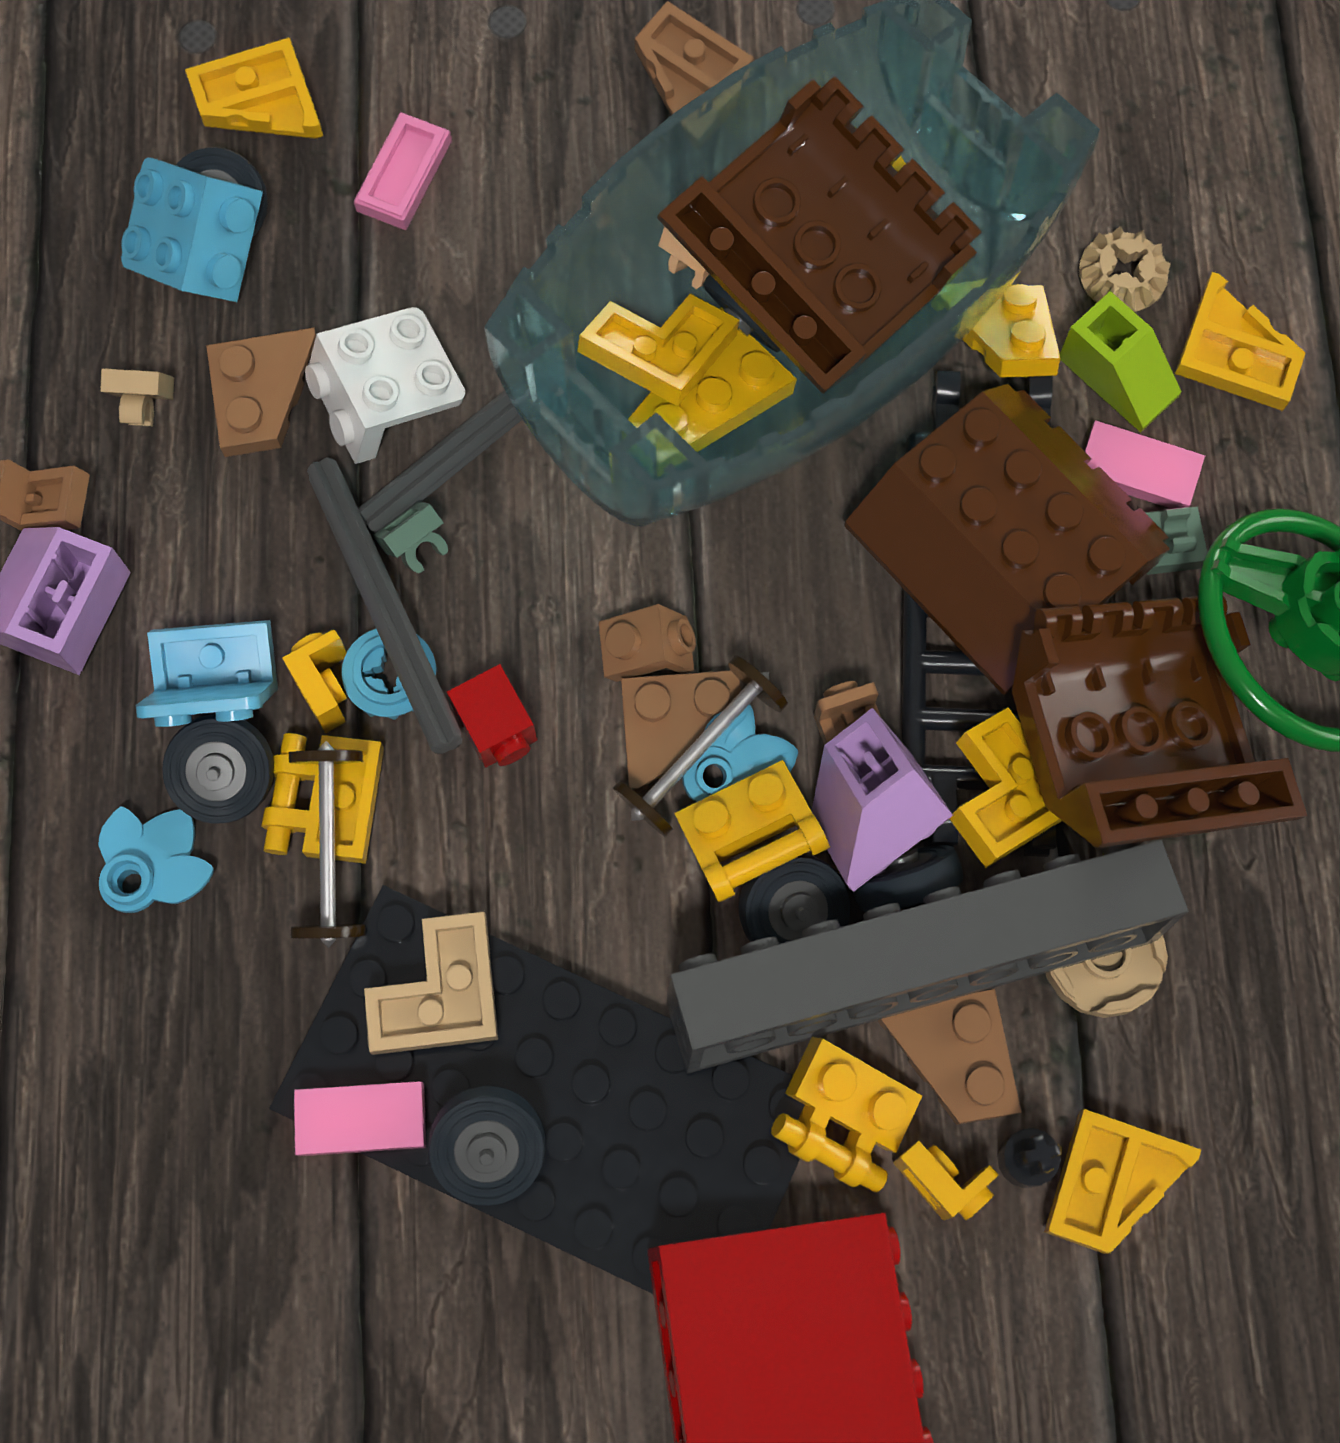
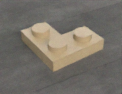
M485 912L422 919L427 981L364 989L369 1052L372 1055L498 1040Z

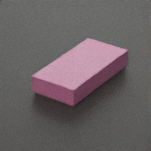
M400 112L354 200L356 211L407 230L452 142L450 131Z
M1096 420L1091 428L1084 449L1092 458L1087 465L1092 470L1101 467L1127 495L1170 509L1190 507L1205 459V455Z
M422 1081L294 1090L295 1155L297 1156L426 1148L425 1092Z

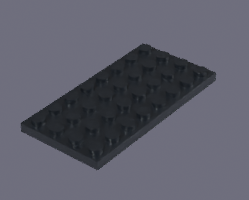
M385 885L382 886L363 923L366 925V936L356 937L269 1107L270 1110L295 1121L294 1090L422 1081L425 1092L426 1148L359 1153L653 1294L647 1249L661 1245L770 1229L800 1158L788 1151V1144L771 1134L773 1123L781 1113H785L798 1120L805 1106L785 1094L793 1075L752 1056L687 1074L671 1018L488 934L498 1040L372 1055L369 1052L364 989L427 981L422 919L449 916ZM481 1086L501 1087L520 1095L536 1111L545 1134L544 1161L534 1182L516 1198L497 1205H475L454 1197L437 1180L431 1168L428 1155L431 1127L442 1107L457 1094Z

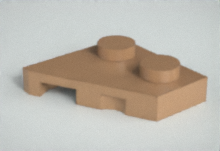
M669 1L662 6L635 37V52L684 139L690 143L700 134L754 68L753 56Z
M732 671L621 678L629 787L637 794L648 789V784L662 777L704 732L706 724L715 715L722 712L741 692L740 680Z
M995 989L976 992L878 1020L882 1028L888 1030L910 1059L908 1062L920 1078L927 1082L936 1093L939 1103L956 1125L1021 1113Z

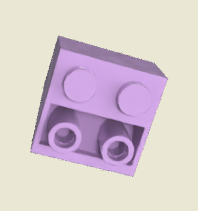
M60 527L23 528L0 572V644L80 675L131 572L112 547Z
M873 708L824 745L812 813L818 820L828 840L830 848L827 850L845 883L854 892L872 877L881 874L889 864L919 841L932 835L953 814L911 752Z

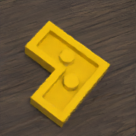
M691 293L661 327L610 301L579 335L577 352L672 404L679 406L736 337L740 320Z
M1009 707L966 731L959 738L956 744L990 789L960 806L949 819L984 867L987 868L1062 820L1045 807L1022 725Z

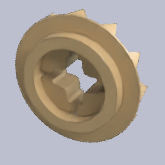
M1120 226L1113 233L1106 235L1099 233L1094 241L1085 248L1080 260L1079 276L1084 290L1096 303L1111 291L1131 310L1137 312L1151 306L1161 297L1168 284V273L1171 263L1166 262L1162 255V243L1154 245L1147 240L1144 230L1133 234L1124 232ZM1117 258L1124 264L1131 261H1139L1133 273L1134 277L1127 272H1123L1120 275L1116 273L1110 277L1118 262Z

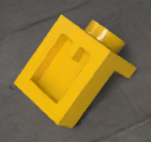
M331 630L324 635L320 632L310 634L299 640L292 647L290 654L282 657L289 673L325 734L346 722L338 704L346 700L347 697L329 668L343 660L347 653L336 630Z
M920 1141L911 1145L892 1162L943 1221L953 1218L958 1212L965 1220L971 1218L994 1196L987 1186L999 1175L989 1165L980 1169L960 1187L954 1180L959 1172L947 1155L934 1144L926 1149Z

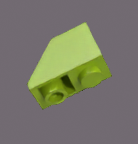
M1111 291L1070 327L1060 351V360L1140 433L1180 396L1182 391L1153 328Z

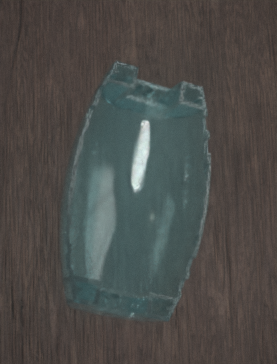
M884 0L864 7L862 18L838 29H835L831 22L813 30L811 41L787 53L780 46L733 72L672 114L624 154L581 197L582 207L563 227L557 224L546 238V250L530 270L526 267L522 268L509 288L506 297L500 302L485 325L487 344L493 366L515 409L543 449L584 494L613 517L626 524L643 527L715 503L786 471L849 434L907 391L962 341L1011 286L1058 219L1092 156L1100 129L1057 92L1025 118L1020 116L963 66L972 20L949 0ZM836 76L864 106V109L851 122L857 129L868 117L873 115L905 149L901 155L905 163L913 158L946 192L932 208L938 216L952 202H955L980 228L982 234L971 244L972 248L977 252L975 254L976 257L923 310L853 374L825 394H822L782 350L778 353L772 351L756 339L797 378L792 395L698 452L657 412L636 428L628 418L650 391L577 352L579 335L610 301L659 327L666 322L690 293L717 308L721 307L707 293L704 286L697 290L691 286L692 280L695 277L693 269L687 267L675 274L668 270V260L671 254L658 246L664 229V225L657 219L658 214L701 176L710 182L780 120L787 101L812 79L822 88L831 78Z

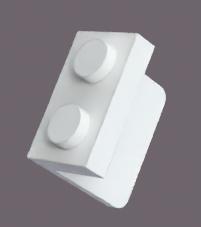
M414 307L317 333L310 363L305 368L306 381L311 394L316 399H322L330 414V428L336 442L340 446L346 445L355 464L376 458L385 428L459 406L465 396V389L422 310Z

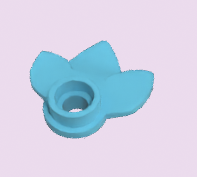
M749 704L684 774L682 784L687 795L694 802H698L781 760L785 762L788 770L791 772L798 756V749L780 737L768 734L756 735L754 712ZM718 713L717 715H715V716L706 724L704 731H705V730L708 728V726L720 715V713ZM708 765L717 766L722 771L723 781L717 788L709 787L703 780V771Z
M123 806L117 808L103 825L98 842L106 863L99 877V890L104 901L117 911L135 913L146 909L154 901L179 904L199 893L210 881L214 867L203 859L190 856L195 841L193 818L181 809L165 812L142 825L140 820L130 810ZM131 874H139L141 876L139 889L133 893H124L122 885L125 878Z

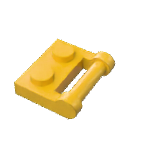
M783 760L674 813L718 903L735 895L734 888L809 851L815 856L830 848L818 820L810 810ZM797 826L798 830L789 833L727 865L721 866L720 862L729 859L791 827Z

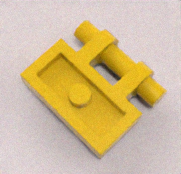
M294 733L283 734L280 755H274L273 772L276 780L271 807L264 808L262 827L267 829L263 851L275 855H287L291 833L301 832L305 833L303 854L306 857L320 858L318 764L289 763V752L305 751L307 737ZM322 735L320 746L327 741L334 750L363 751V762L334 764L335 860L366 864L384 747L379 741ZM300 781H314L309 811L295 809Z
M812 1037L785 1092L786 1095L805 1106L798 1120L785 1113H781L773 1123L771 1134L788 1144V1151L805 1162L815 1159L833 1169L834 1177L851 1187L862 1185L876 1193L884 1187L888 1178V1172L873 1163L870 1154L875 1145L890 1152H897L922 1095L825 1039ZM829 1119L850 1130L843 1145L826 1137L825 1128Z

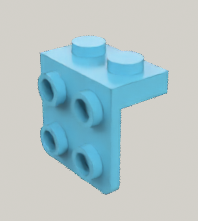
M146 158L134 182L135 198L128 228L122 237L121 259L123 266L181 291L237 302L263 191L205 176L158 159Z
M270 620L154 629L147 632L154 692L135 706L137 718H154L156 727L188 724L192 722V715L215 712L216 721L219 722L252 718L253 710L262 708L263 704L278 690Z

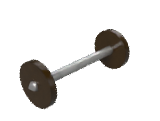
M735 655L728 663V666L734 675L745 685V688L642 798L621 780L616 783L613 790L632 808L631 821L644 819L661 835L667 837L673 828L653 809L756 696L777 712H782L788 705L782 693L769 681V672L761 673L746 660Z
M325 741L318 750L289 752L290 764H318L320 848V925L292 926L291 938H321V941L329 948L336 938L366 936L365 924H336L334 764L363 762V751L334 750Z

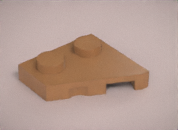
M314 328L206 345L219 444L224 457L282 447L290 425L289 413L298 404L304 387L302 377L315 342L316 331Z

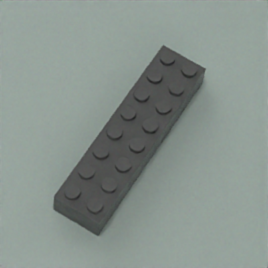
M1158 840L1144 845L1135 842L1106 846L1101 850L1103 856L1082 862L1078 854L1066 855L1042 866L1044 872L1022 878L1018 870L1008 871L983 882L984 888L961 894L959 887L945 888L924 897L925 905L901 911L899 904H887L864 913V921L840 928L837 920L825 921L802 931L803 938L779 944L776 937H768L742 946L740 948L742 955L717 961L715 954H706L688 959L678 965L680 972L670 974L666 999L686 1073H692L806 1041L812 1037H820L1023 980L1055 969L1083 963L1090 959L1094 960L1119 953L1125 949H1133L1151 944L1162 937L1189 912L1163 842Z

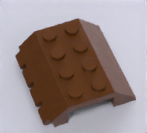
M836 76L831 78L822 88L812 79L787 101L780 120L710 182L701 176L664 208L657 217L822 394H825L853 374L923 310L976 257L975 254L977 252L972 248L971 244L982 234L980 228L955 202H952L938 216L932 208L946 192L913 158L898 172L892 167V164L903 154L905 149L873 115L868 117L857 129L851 122L864 109V106Z
M1009 384L982 391L895 462L844 523L846 529L1003 695L1008 693L1013 687L1022 631L1033 630L1037 609L1077 606L1082 611L1084 605L1103 604L1128 582L1133 586L1154 568L1170 550L1164 543L1169 536L1141 508L1133 511L1128 506L1132 499L1103 469L1098 467L1092 470L1087 465L1092 458L1060 426L1051 428L1047 424L1051 417L1025 390L1016 392Z
M1198 596L1184 597L1182 602L1178 598L1134 601L1132 606L1128 602L1084 605L1082 611L1077 606L1036 610L1033 630L1022 631L1012 695L1045 807L1093 846L1099 848L1300 820L1308 816L1289 758L1254 761L1232 690L1223 679L1208 650L1199 617ZM1223 596L1227 627L1234 646L1239 653L1251 644L1240 612L1227 614V601Z

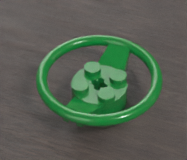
M1265 509L1250 513L1228 525L1218 535L1210 546L1200 571L1198 608L1208 650L1230 689L1259 720L1274 731L1299 744L1318 750L1340 752V728L1322 726L1297 716L1273 699L1254 679L1240 658L1231 639L1223 606V592L1274 614L1275 616L1270 619L1268 625L1272 639L1279 646L1289 648L1308 667L1321 672L1332 681H1340V527L1322 517L1293 509ZM1287 532L1313 539L1334 552L1319 551L1306 559L1297 554L1244 543L1261 534Z

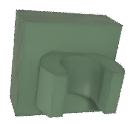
M420 501L414 503L372 535L385 554L396 558L401 556L404 565L416 573H421L424 570L422 564L416 558V549L421 543L429 542L439 555L443 556L448 552V546L443 537L432 532L444 522L431 504Z
M1198 506L1146 512L1169 536L1164 543L1170 548L1159 563L1146 575L1201 569L1207 554V548Z

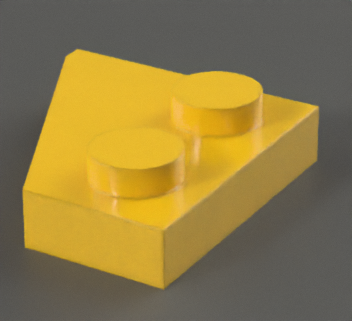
M290 37L185 69L205 127L315 139L323 136Z
M1212 272L1205 285L1175 374L1284 411L1290 402L1306 353L1286 334L1277 332L1271 326L1270 320L1254 305L1246 309L1225 289L1228 281L1222 275Z
M1015 284L1004 287L944 288L935 297V312L940 317L950 314L961 325L960 338L971 349L980 352L985 358V363L1000 378L1058 375L1060 354L1043 285L1028 286Z
M1086 1109L1080 1110L1044 1233L1104 1254L1111 1253L1131 1232V1227L1144 1214L1149 1213L1165 1196L1163 1193L1178 1177L1197 1162L1201 1149Z

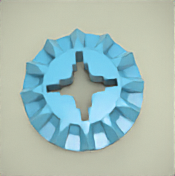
M373 629L360 636L348 649L342 664V683L351 702L370 717L380 716L396 720L400 715L413 711V708L399 677L396 679V686L393 687V694H390L382 679H373L375 674L384 671V662H387V651L377 629ZM417 635L436 676L437 666L434 655L428 644Z

